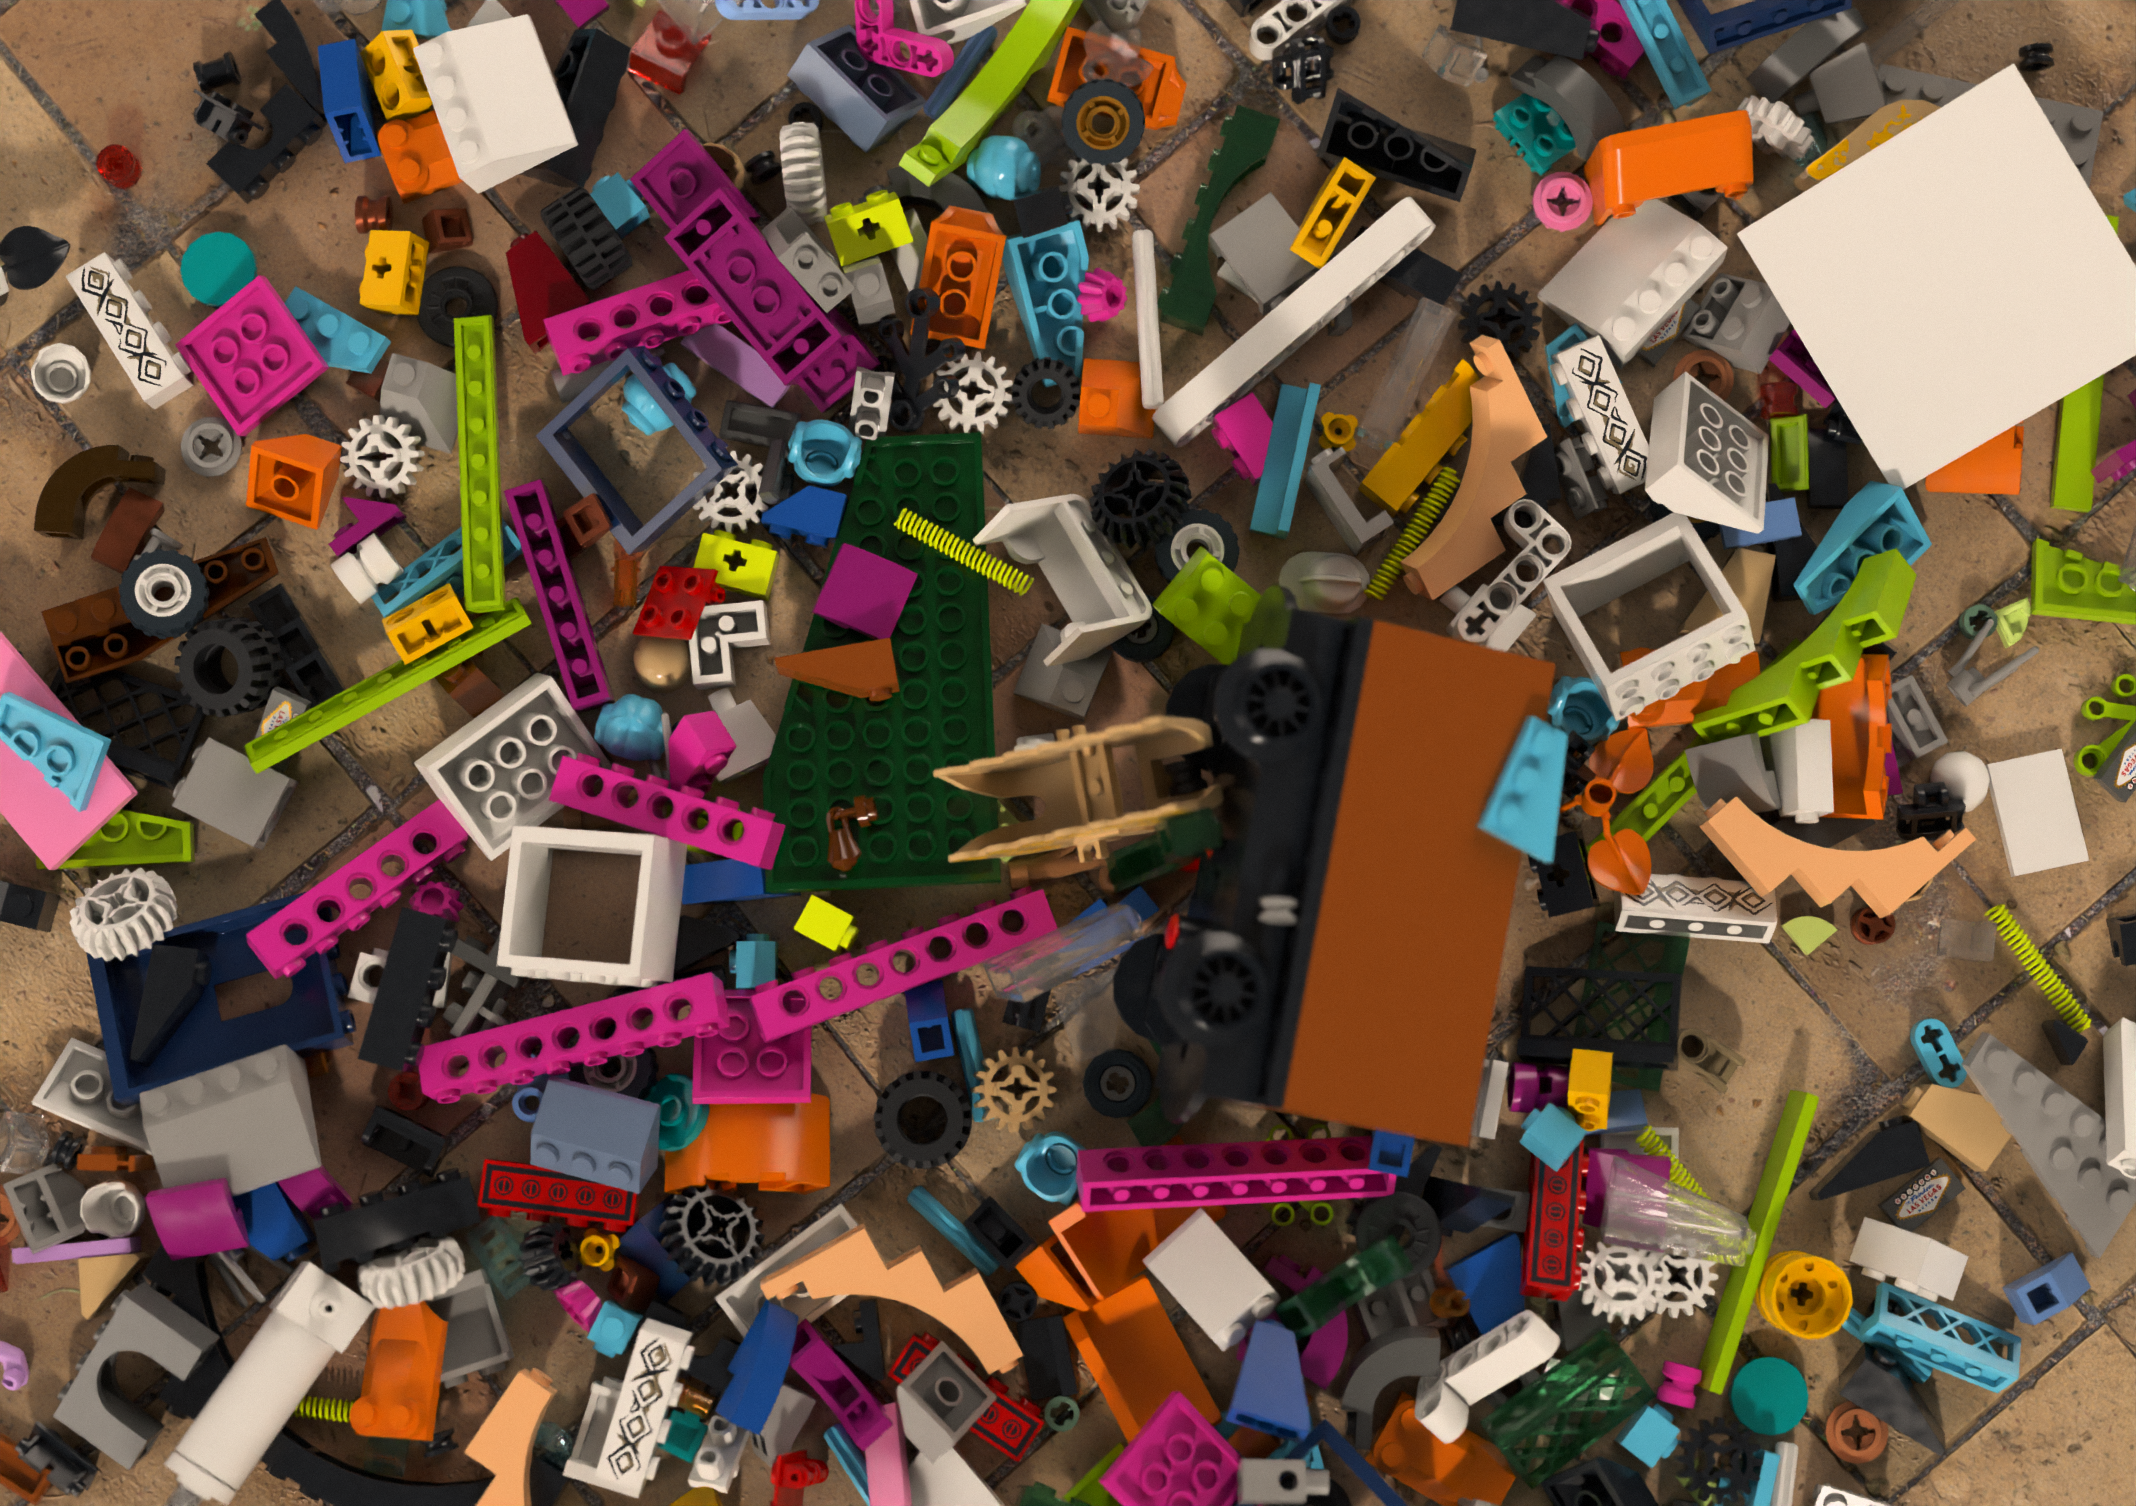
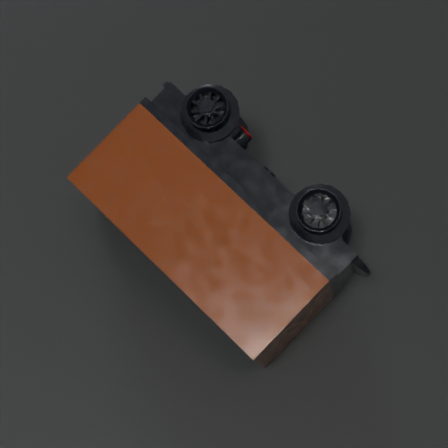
M1272 585L1257 602L1250 621L1243 624L1236 660L1229 665L1206 664L1187 672L1177 682L1165 706V716L1193 718L1203 721L1209 725L1213 740L1212 747L1184 754L1181 757L1184 760L1193 758L1203 759L1204 766L1202 770L1210 772L1213 777L1212 785H1221L1224 801L1219 806L1208 810L1209 816L1204 842L1183 844L1179 852L1178 871L1186 873L1198 872L1194 894L1190 898L1188 914H1173L1168 922L1166 933H1155L1136 941L1121 956L1113 975V1000L1120 1018L1135 1034L1157 1042L1161 1048L1154 1087L1160 1088V1105L1163 1115L1168 1121L1178 1124L1189 1120L1198 1112L1206 1099L1210 1098L1370 1131L1377 1130L1417 1139L1469 1147L1522 850L1477 827L1526 718L1534 716L1546 722L1556 663L1360 616L1349 620H1342L1300 610L1296 597L1289 588ZM1281 897L1296 900L1297 907L1292 910V914L1296 916V923L1270 924L1259 921V914L1264 912V907L1260 906V899Z

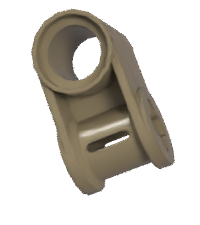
M1679 1029V1063L1695 1073L1704 1083L1725 1094L1728 1089L1726 1086L1727 1082L1738 1066L1743 1067L1746 1060L1732 1049L1712 1039L1703 1031L1698 1029ZM1688 1035L1692 1036L1696 1042L1695 1053L1689 1057L1681 1049L1682 1040Z

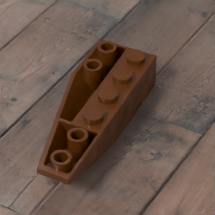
M266 537L192 561L201 568L209 589L208 610L203 614L204 618L201 623L279 574ZM119 586L41 611L67 685L142 660L176 638L166 637V639H159L158 636L152 635L150 637L145 635L141 629L137 630L127 618L119 599L121 598ZM161 587L155 592L154 598L162 602L168 601L174 596L175 590L170 587Z

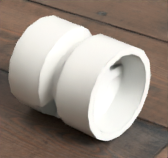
M372 533L357 544V553L346 552L330 564L337 577L360 604L378 592V584L380 582L388 585L404 573L398 561L375 533Z

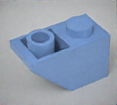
M2068 1252L2002 1288L2020 1322L2036 1325L2070 1307L2091 1286L2074 1254Z

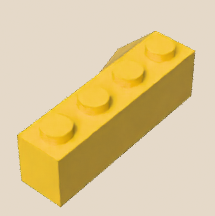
M1464 359L1455 367V371L1446 385L1441 384L1425 405L1424 411L1414 417L1400 435L1401 438L1398 442H1394L1363 479L1358 488L1359 491L1382 510H1386L1392 518L1399 510L1405 514L1420 497L1415 492L1423 481L1430 485L1444 468L1439 464L1444 456L1450 453L1454 457L1468 440L1463 434L1473 424L1469 386L1480 380V378Z

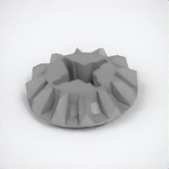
M219 417L201 418L192 423L185 431L181 441V454L186 465L195 473L207 478L210 476H224L231 468H236L237 461L240 455L243 454L242 437L237 435L230 423L225 419ZM204 438L211 442H216L220 439L218 447L224 455L220 457L211 453L206 457L205 454L208 449L204 446L205 443L201 439Z

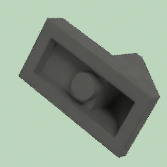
M469 935L465 941L457 938L455 948L451 954L514 988H522L524 984L523 976L511 975L510 967L497 966L500 935L489 954L486 953L488 945Z

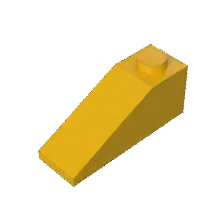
M1344 157L1327 176L1289 249L1318 269H1321L1332 254L1376 177Z

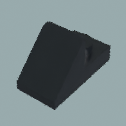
M991 1196L963 1222L967 1229L1009 1273L1037 1245L1035 1240Z
M877 1298L861 1300L859 1302L860 1309L854 1310V1324L856 1334L863 1333L864 1340L835 1343L833 1347L876 1381L884 1380L886 1378Z

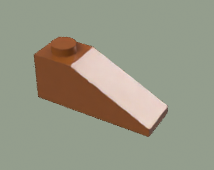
M890 638L775 657V664L779 675L859 698L869 697L870 701H882L891 698L892 693L900 692Z

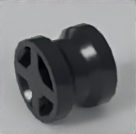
M1193 758L1164 765L1165 774L1170 776L1171 786L1168 789L1170 797L1208 788L1207 781L1202 778L1201 769L1204 766L1202 758Z
M1010 1282L1000 1292L998 1300L1000 1312L1010 1321L1021 1322L1027 1320L1036 1310V1293L1025 1282Z

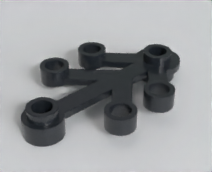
M928 287L912 289L906 296V310L914 318L910 351L902 339L904 325L900 319H884L878 327L880 337L887 342L893 355L887 354L876 357L881 364L874 371L886 372L884 369V361H886L888 365L887 372L895 373L892 392L893 403L890 406L889 419L895 428L903 432L917 431L924 423L925 410L939 400L954 397L959 392L957 378L948 374L938 376L934 380L933 387L919 395L920 384L923 379L945 363L962 359L965 354L963 341L954 337L944 339L940 343L939 348L925 358L930 319L940 308L938 294ZM890 324L893 327V335L889 331ZM951 344L954 347V355L950 352ZM899 367L905 376L904 388L896 376ZM945 381L948 384V392L944 388Z

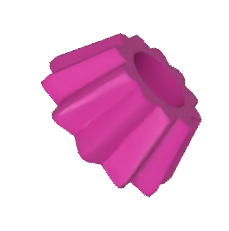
M1098 267L1095 268L1093 273H1085V282L1078 284L1081 293L1076 299L1082 305L1081 314H1088L1090 322L1097 320L1104 322L1118 315L1119 311L1125 307L1124 302L1127 301V296L1125 295L1127 288L1122 285V280L1111 272L1104 271Z
M429 881L427 885H420L417 888V892L409 899L412 910L455 922L460 921L457 912L464 908L463 903L458 901L460 891L450 888L448 882L435 883L434 881Z
M577 1280L567 1286L555 1289L553 1293L556 1296V1300L562 1305L563 1310L584 1331L586 1330L589 1333L603 1306L595 1292L587 1284H584L582 1280Z

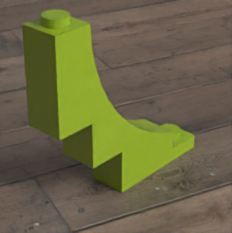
M1030 0L1009 34L987 64L955 102L929 127L922 141L904 153L898 165L930 187L967 162V157L975 148H979L980 143L986 138L994 122L1012 109L1031 74L1047 64L1083 0Z
M1897 548L1863 559L1854 581L1839 604L1823 623L1791 653L1751 681L1732 690L1727 705L1695 715L1692 727L1707 744L1758 733L1759 737L1809 723L1820 690L1853 680L1863 648L1897 638L1917 576Z

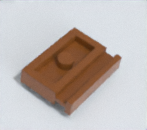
M91 1146L90 1154H78L77 1170H156V1164L152 1155L127 1154V1146Z

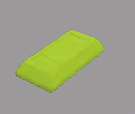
M1807 414L1770 418L1771 484L1776 483L1781 492L1809 489Z

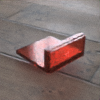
M659 10L632 47L629 71L681 95L686 89L688 72L712 39V35Z

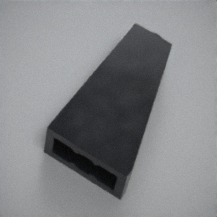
M1457 0L1450 29L1580 60L1586 59L1588 52H1595L1600 30L1594 29L1595 19L1561 0Z

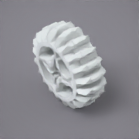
M794 122L791 125L782 126L779 137L787 208L791 206L807 225L823 222L824 216L827 215V199L818 128L814 123Z
M140 867L131 873L126 868L119 875L111 872L109 878L103 881L97 879V885L93 888H85V896L75 899L76 907L70 911L72 918L69 923L79 946L85 952L91 954L94 959L103 957L107 962L116 956L122 961L129 954L137 957L139 951L144 948L152 950L151 944L153 942L164 940L163 932L172 930V921L178 918L176 912L178 907L177 899L169 883L164 880L163 876H158L154 870L145 872Z
M444 1234L434 1238H427V1235H418L419 1241L411 1246L399 1250L388 1249V1246L380 1248V1252L373 1255L374 1258L361 1262L356 1270L358 1276L357 1283L362 1296L374 1305L375 1308L386 1307L392 1309L396 1306L404 1308L409 1304H419L423 1300H432L434 1296L444 1294L447 1289L457 1285V1282L464 1277L463 1273L465 1272L464 1256L455 1238Z

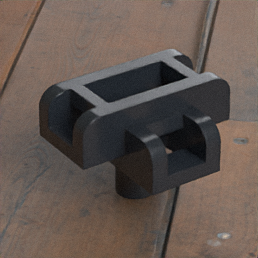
M1317 34L1290 40L1291 53L1272 58L1273 86L1280 90L1292 89V101L1297 104L1305 103L1306 99L1325 98L1326 81L1334 78V70L1331 69L1330 58L1334 57V48L1325 45L1324 39ZM1311 45V49L1305 50V46ZM1314 59V70H1311V60ZM1286 68H1291V75L1286 76ZM1311 83V87L1306 88V84Z
M1574 730L1567 737L1564 762L1565 773L1563 774L1561 791L1571 799L1579 795L1597 775L1584 764L1596 749Z
M1944 782L1914 785L1913 804L1898 805L1896 832L1901 839L1911 841L1923 836L1927 841L1936 840L1949 829L1955 833L1964 829L1962 819L1966 812V805L1962 799L1949 800L1948 789ZM1929 797H1936V802H1931ZM1934 821V825L1922 826V822Z

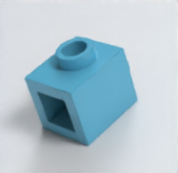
M618 172L612 177L605 176L592 187L593 192L590 195L620 239H623L651 217L647 207L640 200L644 196L630 179L625 181Z
M746 934V941H736V950H730L729 969L730 973H736V988L755 989L756 986L777 979L778 982L779 943L769 941V934Z
M1549 1102L1542 1112L1535 1108L1521 1125L1526 1132L1519 1143L1557 1172L1581 1143L1587 1131L1575 1123L1576 1119L1569 1111L1562 1107L1556 1108Z
M608 1300L604 1302L587 1338L595 1342L593 1346L595 1350L606 1356L614 1358L616 1353L624 1355L632 1345L630 1340L639 1326L643 1315L633 1310H625L619 1303Z
M1641 1403L1614 1441L1645 1465L1653 1468L1661 1456L1666 1459L1674 1451L1678 1444V1439L1675 1437L1680 1430L1671 1424L1675 1417L1662 1406L1656 1403L1651 1408Z

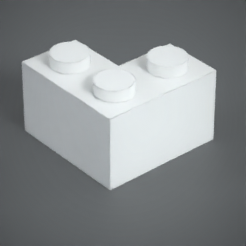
M763 600L704 606L693 637L689 640L693 685L698 690L736 686L733 649L770 645L767 607Z
M1864 1217L1849 1261L1862 1266L1861 1274L1880 1282H1884L1886 1276L1896 1279L1894 1286L1912 1292L1929 1301L1936 1302L1938 1296L1954 1300L1968 1256L1931 1238Z

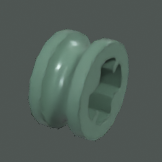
M1974 605L1960 615L1958 621L1961 634L1967 639L1973 641L1978 633L1973 630L1975 625L1970 626L1969 619L1977 616V614L1983 616L1980 619L1981 621L1984 619L1986 621L1988 619L1994 621V625L1986 637L1996 630L1997 616L1986 605Z
M1061 1394L1052 1397L1045 1407L1047 1424L1056 1431L1065 1432L1072 1429L1079 1419L1077 1402L1072 1397L1062 1396ZM1061 1402L1070 1405L1068 1411L1073 1409L1072 1419L1065 1418L1063 1424L1055 1422L1056 1415L1051 1416L1050 1414L1052 1407L1059 1408Z

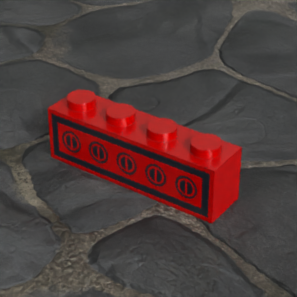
M1584 1140L1581 1141L1557 1172L1530 1151L1527 1193H1530L1526 1231L1524 1232L1520 1295L1567 1301L1574 1290H1579L1582 1269L1580 1266H1576V1252L1582 1251L1584 1229L1578 1228L1579 1214H1584L1587 1201L1586 1191H1581V1179L1587 1176L1589 1168V1154L1583 1153Z
M484 1159L477 1206L487 1207V1215L511 1217V1211L526 1212V1220L549 1222L550 1216L565 1217V1225L588 1227L590 1220L604 1222V1230L626 1232L627 1225L633 1226L638 1221L642 1191L640 1194L529 1163Z
M926 1331L922 1336L915 1332L887 1375L901 1384L941 1341ZM957 1353V1356L997 1396V1399L969 1430L1019 1463L1045 1423V1419L1039 1415L1042 1409L1025 1397H1022L1020 1402L1007 1394L1009 1386L992 1375L987 1380L974 1372L977 1367L976 1364Z

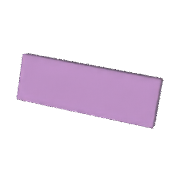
M718 323L699 329L696 333L685 336L680 342L681 346L770 408L777 406L791 386L783 384L755 349Z
M141 1236L56 1244L35 1254H32L29 1247L13 1248L12 1260L15 1264L137 1253L141 1250Z

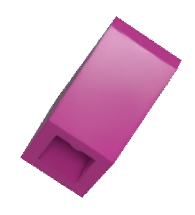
M1251 392L1216 414L1212 423L1215 428L1211 432L1218 445L1222 449L1228 447L1235 460L1232 461V465L1243 481L1248 478L1251 484L1255 486L1260 483L1273 422L1254 393Z
M715 711L684 715L669 738L671 789L680 792L682 785L704 791L705 795L711 790L712 783L719 772L726 767L727 760L737 745Z

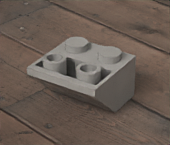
M1719 273L1700 304L1701 308L1694 315L1682 336L1703 350H1710L1720 354L1732 367L1761 374L1769 361L1768 358L1773 354L1791 322L1767 283Z

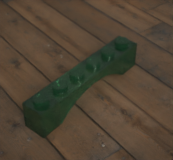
M1239 104L1234 116L1226 115L1220 131V136L1226 138L1221 150L1214 148L1207 167V170L1213 172L1209 184L1201 183L1194 203L1200 206L1196 219L1188 218L1182 235V239L1187 240V244L1183 254L1175 253L1169 270L1170 274L1175 275L1170 288L1163 286L1157 302L1158 309L1162 310L1160 322L1203 336L1217 295L1208 260V237L1212 222L1221 204L1233 188L1250 173L1266 164L1279 128L1280 119Z
M1211 807L1164 819L1154 826L1157 834L1111 852L1109 858H1105L1114 893L1158 882L1222 846V825L1216 815L1213 816Z

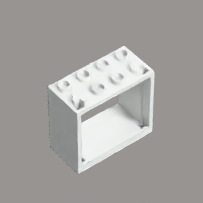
M1672 513L1543 580L1556 619L1616 721L1632 713L1638 715L1649 704L1659 699H1669L1676 695L1681 688L1694 681H1704L1711 677L1716 670L1728 664L1741 662V657L1755 651L1746 611L1686 515ZM1690 561L1723 616L1610 673L1579 617Z
M513 825L497 966L510 967L511 975L545 980L558 979L570 982H593L640 988L655 987L658 982H673L688 844L657 835ZM553 849L642 856L630 965L541 957Z

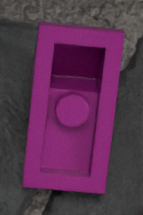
M342 497L359 522L355 525L349 523L341 527L334 534L335 539L329 543V546L339 558L346 552L355 554L357 553V544L369 535L375 533L378 537H381L407 517L395 504Z

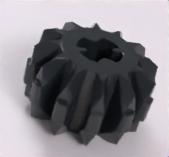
M559 1222L546 1223L524 1233V1241L519 1243V1248L523 1253L519 1261L524 1263L525 1270L523 1274L530 1275L532 1286H539L543 1291H553L577 1280V1272L582 1269V1265L578 1260L581 1252L577 1250V1239L571 1238L569 1227H562Z

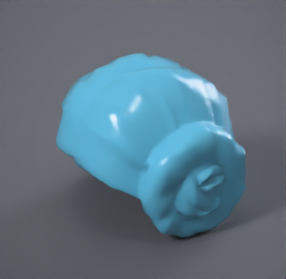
M1000 135L987 137L982 140L979 148H975L967 157L968 183L974 189L982 191L989 199L1013 201L1014 195L1037 190L1040 185L1041 162L1038 160L1039 157L1035 152H1031L1027 144L1018 137Z
M667 363L665 366L661 365L667 375L675 379L683 387L685 398L691 404L697 390L692 385L687 374L681 371L675 363ZM635 374L629 376L623 386L625 402L622 404V410L628 415L629 421L647 436L673 426L674 424Z
M815 419L807 423L801 421L796 423L792 436L788 441L789 453L787 459L789 462L794 463L795 472L804 482L817 484L824 488L834 487L841 483L845 477L851 478L855 475L861 460V445L863 441L861 438L854 436L847 427L836 422L823 419Z
M1562 676L1552 689L1547 713L1552 716V726L1566 734L1574 730L1590 745L1595 744L1599 740H1608L1612 731L1617 729L1620 720L1616 721L1592 679Z
M626 694L614 704L605 703L596 722L594 739L597 743L602 744L608 752L618 757L632 761L659 760L665 751L661 719L663 714L662 708L655 700L636 694Z
M1053 1131L1046 1135L1037 1133L1031 1141L1024 1144L1014 1165L1018 1172H1021L1025 1185L1039 1197L1050 1202L1060 1201L1061 1204L1070 1206L1079 1197L1076 1182L1078 1150L1086 1149L1066 1133Z

